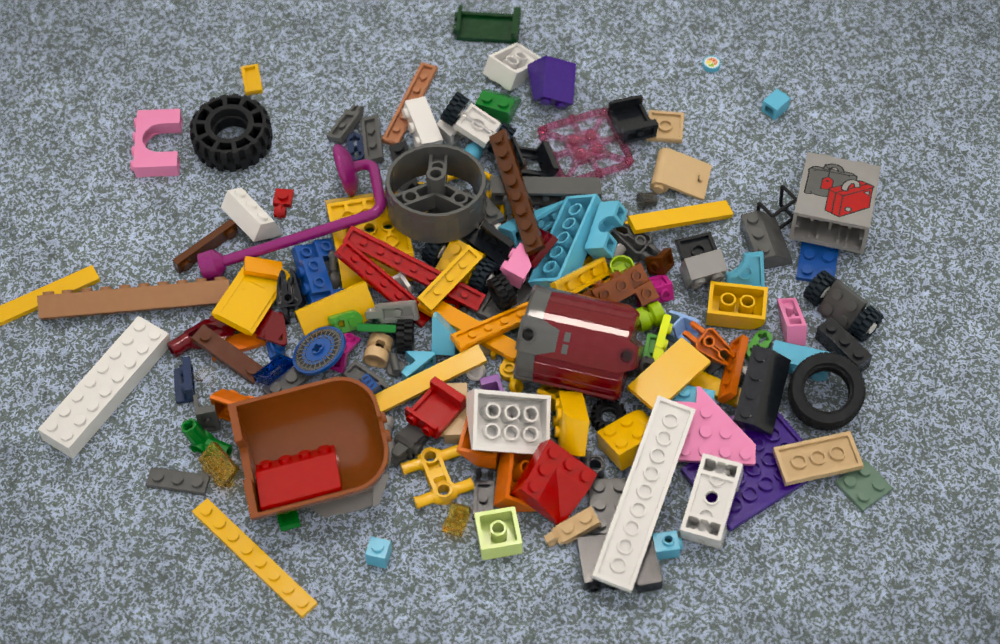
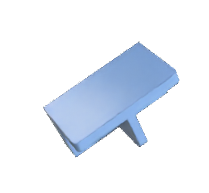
M670 310L668 315H671L670 321L673 326L671 334H666V339L676 343L682 337L692 344L682 333L686 330L697 338L699 333L692 329L689 324L691 321H695L701 326L699 319Z

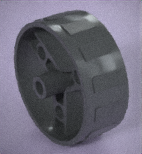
M422 145L402 153L389 166L386 174L385 197L390 221L405 236L425 243H447L469 235L483 220L486 209L487 181L482 165L469 152L450 145ZM426 175V183L395 194L406 182ZM447 175L460 178L469 183L477 191L476 197L447 184Z

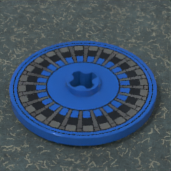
M333 326L320 327L308 333L295 348L293 353L294 367L301 374L308 376L327 371L338 362L345 350L346 339L344 334Z

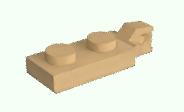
M592 506L556 525V527L552 528L551 532L543 537L549 547L558 543L560 545L564 543L567 545L576 540L577 537H582L602 524Z

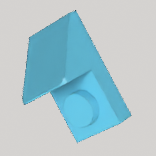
M406 351V360L410 364L401 372L402 381L435 365L436 354L433 351Z

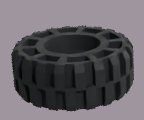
M224 94L210 99L209 102L202 104L199 110L195 112L189 126L193 149L198 159L202 163L206 162L208 167L212 169L215 167L218 171L222 172L225 170H230V172H236L237 169L246 170L248 166L256 165L259 163L260 158L263 159L267 155V150H270L271 141L273 140L271 122L266 109L258 101L251 100L250 97L245 95ZM228 127L246 129L241 135L234 138H221L217 136L220 131Z

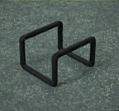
M781 185L779 206L781 208L772 213L761 202H758L756 211H760L761 207L770 217H776L785 211L791 218L779 226L781 230L793 220V214L787 208L797 201V197L784 185ZM784 191L793 199L785 206L782 204Z

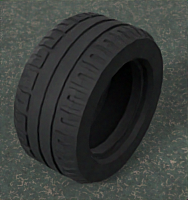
M821 352L811 355L798 364L790 378L788 385L790 408L802 423L811 426V428L825 431L841 428L856 417L864 403L866 395L864 377H862L860 369L857 368L854 362H851L850 359H847L845 356L843 357L841 354ZM822 371L832 372L840 376L846 383L848 390L846 404L840 409L831 412L820 411L813 407L807 400L804 392L805 383L808 378Z

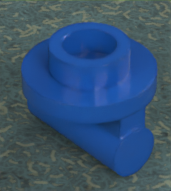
M266 342L270 360H275L278 356L285 353V346Z

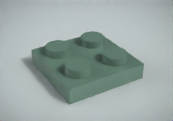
M866 459L862 461L863 469L847 472L835 481V485L861 512L867 510L893 490V487Z

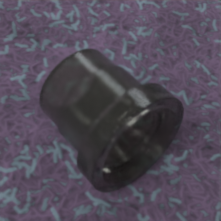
M655 192L637 193L636 203L639 210H645L648 207L657 205L658 200Z

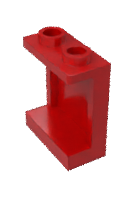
M434 376L430 380V388L412 408L408 406L405 408V419L410 425L419 427L425 435L432 436L437 440L466 408V396Z

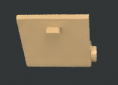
M661 148L658 152L650 188L657 194L665 193L670 188L698 200H704L712 165L670 148Z

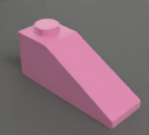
M777 299L784 341L805 346L807 324L797 299Z

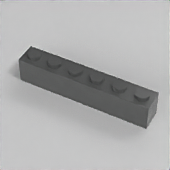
M490 176L489 198L494 205H504L502 199L504 195H507L502 176ZM522 176L532 205L548 206L565 200L566 196L597 194L600 199L602 196L600 177Z

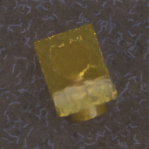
M452 502L449 514L443 524L442 532L462 537L469 522L471 508Z

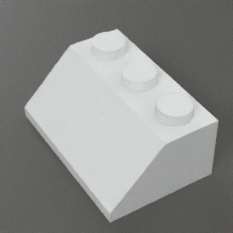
M244 189L227 190L221 208L253 242L282 235V231L275 221Z

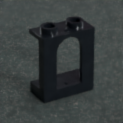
M515 137L510 139L522 176L554 177L560 169L548 141H542L539 147L535 149L520 147ZM523 158L536 159L541 171L523 169L525 166Z

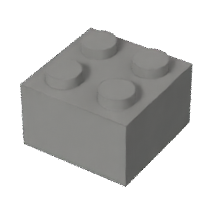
M721 249L685 258L679 268L685 288H691L692 291L702 288L704 284H710V281L721 282L720 280H722L728 270Z

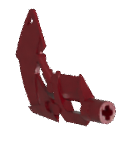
M269 309L254 332L256 333V338L280 346H286L287 329L283 313ZM210 316L209 319L199 322L184 331L177 338L168 342L167 347L175 358L192 348L202 349L193 343L191 338L203 324L224 339L228 336H233L235 331L238 330L215 319L214 316Z

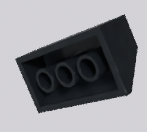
M753 345L734 416V422L738 427L772 435L791 363L790 359L772 349Z

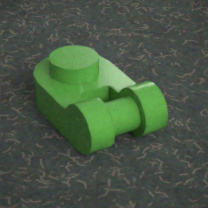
M349 310L329 316L328 322L342 333L357 330V324L363 323V317L359 312ZM343 321V326L339 327L338 322Z

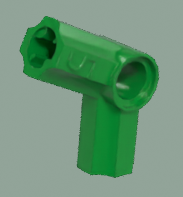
M190 418L181 424V432L191 443L190 449L194 453L199 452L202 454L201 456L208 455L222 462L229 459L233 450L232 445L216 439L210 432L203 430L196 419Z

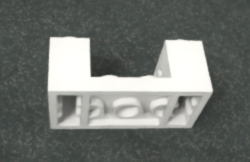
M703 453L680 528L682 539L717 549L722 548L735 492H738L743 476L742 463ZM709 493H715L718 499L711 503L706 500V496Z

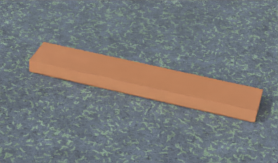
M421 62L382 138V143L393 145L402 141L408 129L407 119H404L402 115L405 101L425 96L438 70V66Z

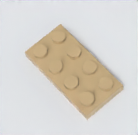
M851 431L773 447V454L785 486L861 470L864 466Z

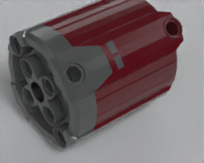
M534 285L530 293L525 316H522L515 347L517 353L513 372L514 379L563 391L581 392L585 396L612 402L621 399L628 373L639 367L645 345L636 339L640 319L639 312L632 305Z

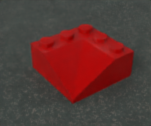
M549 439L538 445L511 493L552 523L558 525L567 520L589 491L597 473Z

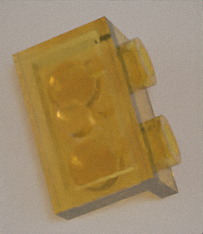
M211 442L198 458V461L203 465V470L211 474L214 482L219 487L232 488L234 483L231 480L240 468L217 442Z

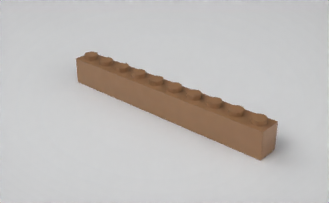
M215 277L213 281H207V278L195 279V282L188 283V280H177L176 284H169L168 281L157 282L155 286H150V283L138 284V287L132 288L131 285H120L119 289L105 286L100 287V290L93 291L92 288H83L81 292L62 290V294H54V291L43 292V295L37 296L38 317L41 320L217 305L231 285V281L226 279V277Z

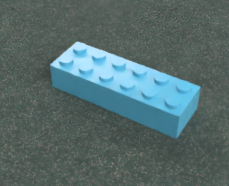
M597 194L566 196L550 231V234H553L558 241L536 268L533 269L528 280L532 288L534 285L551 288L550 283L582 267L588 253L584 249L599 203L602 202Z

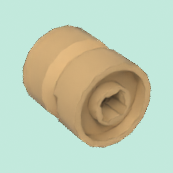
M381 332L371 333L363 355L364 363L377 368L386 367L389 353L394 343L392 337Z

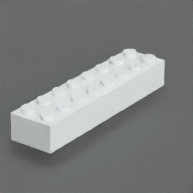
M138 316L39 427L38 431L42 440L74 459L168 350L167 343L171 341L169 333Z

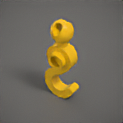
M491 351V359H496L498 354ZM505 358L499 368L500 377L505 381H510L508 386L510 392L521 393L524 385L522 381L514 379L515 362L513 363Z

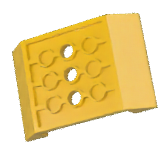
M373 193L324 200L330 222L367 211L375 205ZM387 205L384 212L378 218L354 226L366 232L365 229L367 228L375 229L373 232L366 233L414 257L411 239L394 227L389 219ZM385 225L393 226L391 229L384 228ZM350 228L332 233L336 251L343 244L342 241ZM337 258L342 289L363 281L360 276ZM370 258L391 277L399 274V272ZM405 276V278L407 279V281H414V280H412V279H410V278H408V277Z

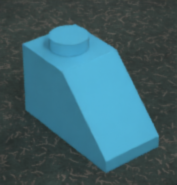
M434 312L432 316L431 351L436 355L455 356L457 347L451 341L450 335L457 331L438 312Z

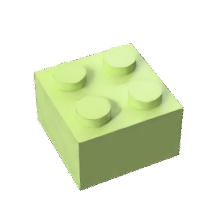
M515 506L474 513L482 561L523 554L522 538Z

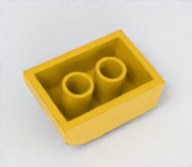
M710 281L705 325L752 330L763 326L766 319L768 287Z
M559 391L558 398L554 399L556 416H552L554 437L558 439L559 446L571 455L585 457L590 421L583 393Z
M642 410L632 411L596 432L599 448L621 471L633 464L650 417Z

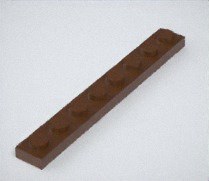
M504 128L489 136L525 252L531 256L546 247L509 134Z

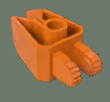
M691 321L689 325L699 335L696 338L686 330H684L682 335L711 362L723 366L728 365L729 363L720 356L721 351L729 358L734 357V353L726 341L714 328L704 329L695 321Z

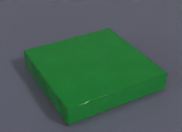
M357 324L358 332H397V324Z

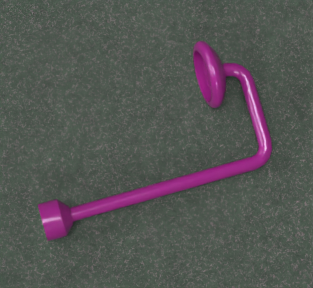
M335 144L333 146V157L345 192L350 197L355 196L359 186L358 172L367 170L370 174L375 205L367 211L224 256L213 249L198 253L197 260L203 278H207V281H213L215 277H222L227 266L244 261L245 256L258 257L350 228L351 225L357 226L378 218L386 208V198L380 168L377 163L367 159L354 161L346 148L340 144Z

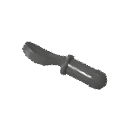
M504 195L502 202L504 203V214L506 215L505 222L514 217L512 216L513 211L508 195Z
M331 250L328 253L329 271H331L329 277L335 290L339 288L341 279L336 272L338 267L336 256L334 255L335 251Z

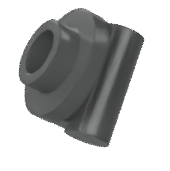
M392 353L389 356L390 361L387 363L386 371L390 376L398 377L401 376L405 364L402 360L398 359L396 353Z
M643 356L638 367L640 373L655 361L654 358Z

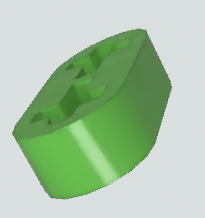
M760 330L754 335L745 353L748 361L753 345L764 348L770 347L772 335L769 331ZM766 337V340L760 344V338Z

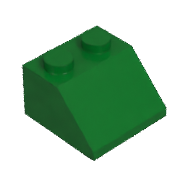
M485 89L481 91L475 106L501 122V124L505 122L509 125L522 98Z

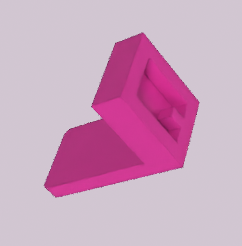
M343 333L346 339L345 350L338 362L330 368L331 370L339 373L345 371L348 354L361 340V338L356 337L352 333Z

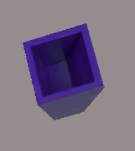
M546 55L528 64L527 68L534 101L540 102L541 105L545 106L553 105L556 109L561 110L573 105L576 74L575 63Z

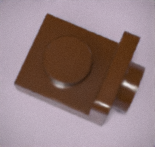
M664 248L657 256H647L645 258L649 275H666L675 265L671 248Z

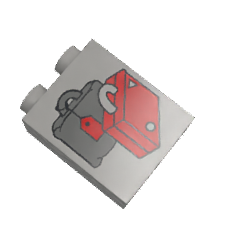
M807 152L789 239L863 254L871 225L881 166L871 165L863 161L856 162L836 158L827 154Z

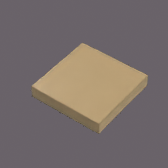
M649 110L648 116L651 120H657L658 130L656 137L647 138L646 141L682 144L684 113Z

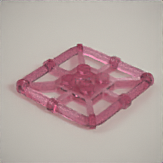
M608 108L594 109L577 115L571 114L567 118L539 126L537 132L541 142L548 141L547 137L563 142L566 149L558 152L553 151L560 168L556 173L558 177H572L578 166L587 163L591 164L594 171L576 177L603 178L604 175L633 166L634 159L627 143L623 144L607 115ZM599 116L593 128L580 130L577 122ZM604 118H606L614 135L601 138L598 129ZM571 124L575 133L564 136L550 130ZM618 141L625 157L607 151L605 144ZM584 144L589 145V146H588V149H585L584 147L581 148V147H582ZM570 155L573 164L567 175H565L557 159ZM608 158L619 163L601 169L596 161Z

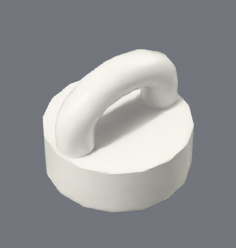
M483 364L467 372L466 375L470 380L478 381L480 380L479 378L485 376L487 370Z

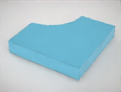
M763 251L743 253L739 266L733 271L725 273L726 283L765 287Z

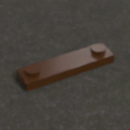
M232 219L228 220L174 258L172 261L175 270L179 274L190 270L192 265L198 261V253L211 249L214 250L228 239H233L238 233L237 224Z
M204 324L191 338L193 343L252 385L265 372L264 367Z

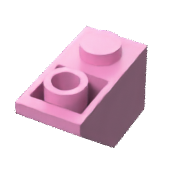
M521 242L517 248H512L508 255L510 259L508 261L505 260L500 267V271L510 281V285L518 289L522 287L532 267L524 245Z

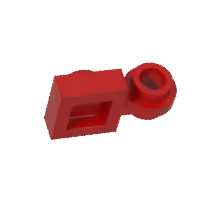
M275 189L273 206H275L274 217H277V219L286 218V207H292L293 189Z

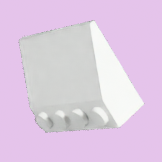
M473 389L467 392L466 414L471 450L533 455L541 442L550 439L551 395Z

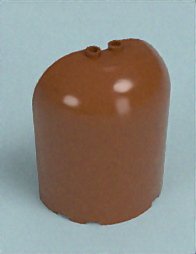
M333 377L227 404L234 441L239 448L245 476L243 485L252 521L363 493L375 486L387 469L389 462L388 442H392L390 431L385 430L384 423H388L385 411H380L373 392L356 379ZM322 445H335L341 466L342 491L261 511L256 480L257 464L264 460H276L283 455H296L303 450H315Z

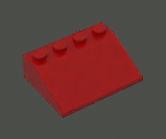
M322 445L315 450H303L292 456L283 455L276 460H264L256 465V480L261 511L342 491L341 466L335 445Z

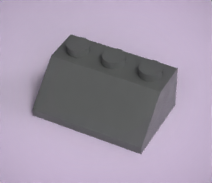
M759 210L741 214L740 228L749 252L763 251L764 269L793 263L776 217H770L767 213Z

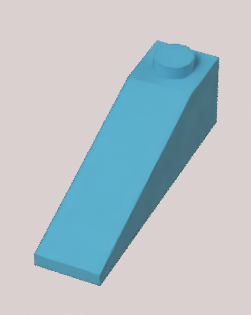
M564 200L534 211L540 229L546 231L553 227ZM515 218L498 226V230L515 243L513 247L517 248L520 242L523 243Z

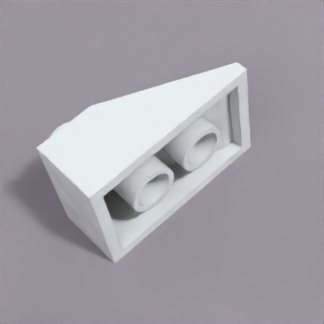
M516 42L489 55L483 74L490 80L500 84L504 89L511 91L519 87L529 76L528 64L541 57Z

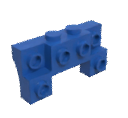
M331 238L314 240L312 244L294 246L291 250L296 266V275L300 278L301 290L306 297L308 305L343 290H333L324 262L329 260L328 253L331 250L335 251Z

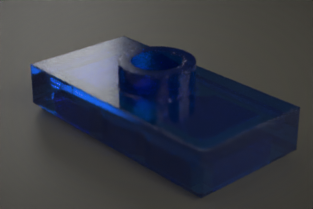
M278 355L253 375L255 381L269 386L294 366L293 359L284 355Z

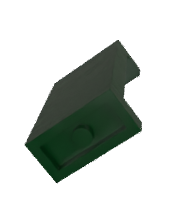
M459 5L454 17L457 23L453 24V34L456 35V41L505 44L518 42L521 8L514 7L513 14L463 11V6Z

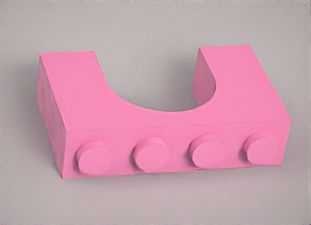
M181 109L137 110V118H134L136 132H133L135 146H132V156L134 159L130 162L131 171H134L136 177L179 176L180 159L178 151L154 152L147 149L146 144L152 137L159 134L182 133L183 117Z

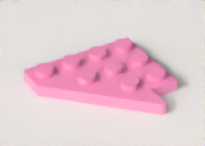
M700 386L696 388V402L676 401L696 409L678 462L700 463L702 455L705 453L742 463L743 466H755L756 444Z

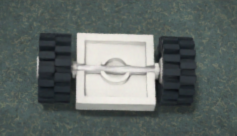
M457 91L447 104L440 119L450 126H453L458 120L454 129L484 148L490 140L489 136L497 133L496 130L501 122L472 103L464 111L470 99ZM504 122L498 132L505 128L511 139L516 130ZM490 143L487 150L494 154L492 145Z

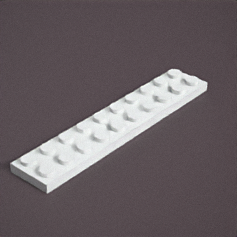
M657 396L591 578L626 592H632L696 409L662 396Z

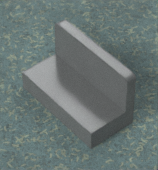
M197 394L193 395L195 415L203 430L208 432L221 430L215 404L201 407Z

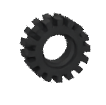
M499 274L487 280L486 284L490 296L500 310L504 311L517 304L516 293L505 275Z
M397 319V354H406V351H413L414 320Z
M598 400L597 405L594 404L593 409H591L592 426H595V430L599 431L612 423L602 420L601 415L603 413H614L616 416L614 421L626 415V408L624 409L622 403L619 405L618 400L615 402L607 400L601 402Z

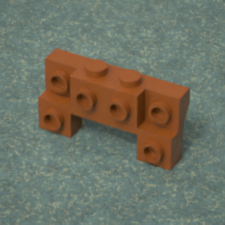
M640 262L621 272L619 270L609 274L610 278L604 281L602 279L592 283L593 287L580 293L614 302H619L635 294L641 306L659 298L652 281L649 280Z

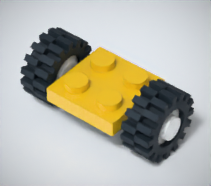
M459 239L447 243H425L421 259L442 272L468 245ZM473 248L483 258L461 282L485 294L488 292L487 280L500 273V265L485 258V254Z

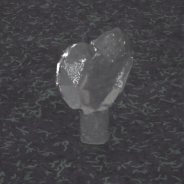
M216 360L211 367L197 369L193 374L194 379L203 382L207 388H213L218 381L217 371L223 364Z

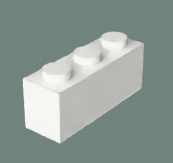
M426 97L406 100L402 109V115L404 119H407L410 134L412 133L414 136L415 147L442 144L443 138Z

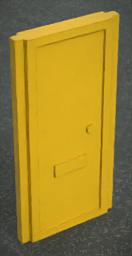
M243 265L211 312V315L234 329L252 336L276 300L277 280L244 275ZM282 269L285 272L286 280L288 282L290 274L288 273V271Z

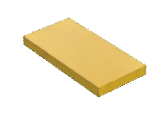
M363 280L294 312L305 337L315 329L331 326L328 322V317L345 311L355 310L359 312L363 317V323L371 320H366L365 312L368 308L374 307V302L366 281ZM343 321L338 322L339 327L343 326Z
M681 337L627 386V389L648 408L653 410L658 395L672 400L710 365L711 361Z

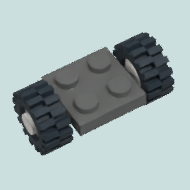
M826 270L818 273L812 282H809V286L806 287V291L803 293L805 299L814 306H819L817 311L827 319L833 317L860 342L866 341L880 326L879 324L882 323L884 315L871 305L865 308L868 302L842 281L837 280Z

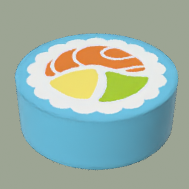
M711 55L704 58L703 68L705 71L713 73L720 69L721 61L718 57Z

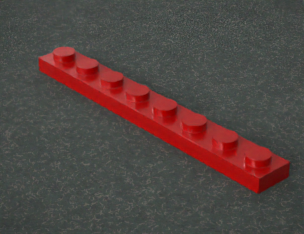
M352 225L342 241L344 243L347 239L366 256L426 287L441 273V271ZM460 281L446 297L477 313L486 294Z

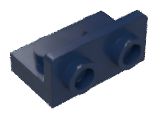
M190 356L182 357V365L173 370L175 400L177 404L194 402L193 395H195L194 370Z

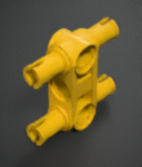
M457 444L442 450L428 447L421 454H418L416 459L400 463L403 475L418 470L423 471L430 487V492L413 497L417 509L433 503L435 505H448L454 499H457L459 494L474 490L475 487L471 477L457 483L451 482L444 461L461 456L457 453ZM448 492L446 495H441L440 493Z

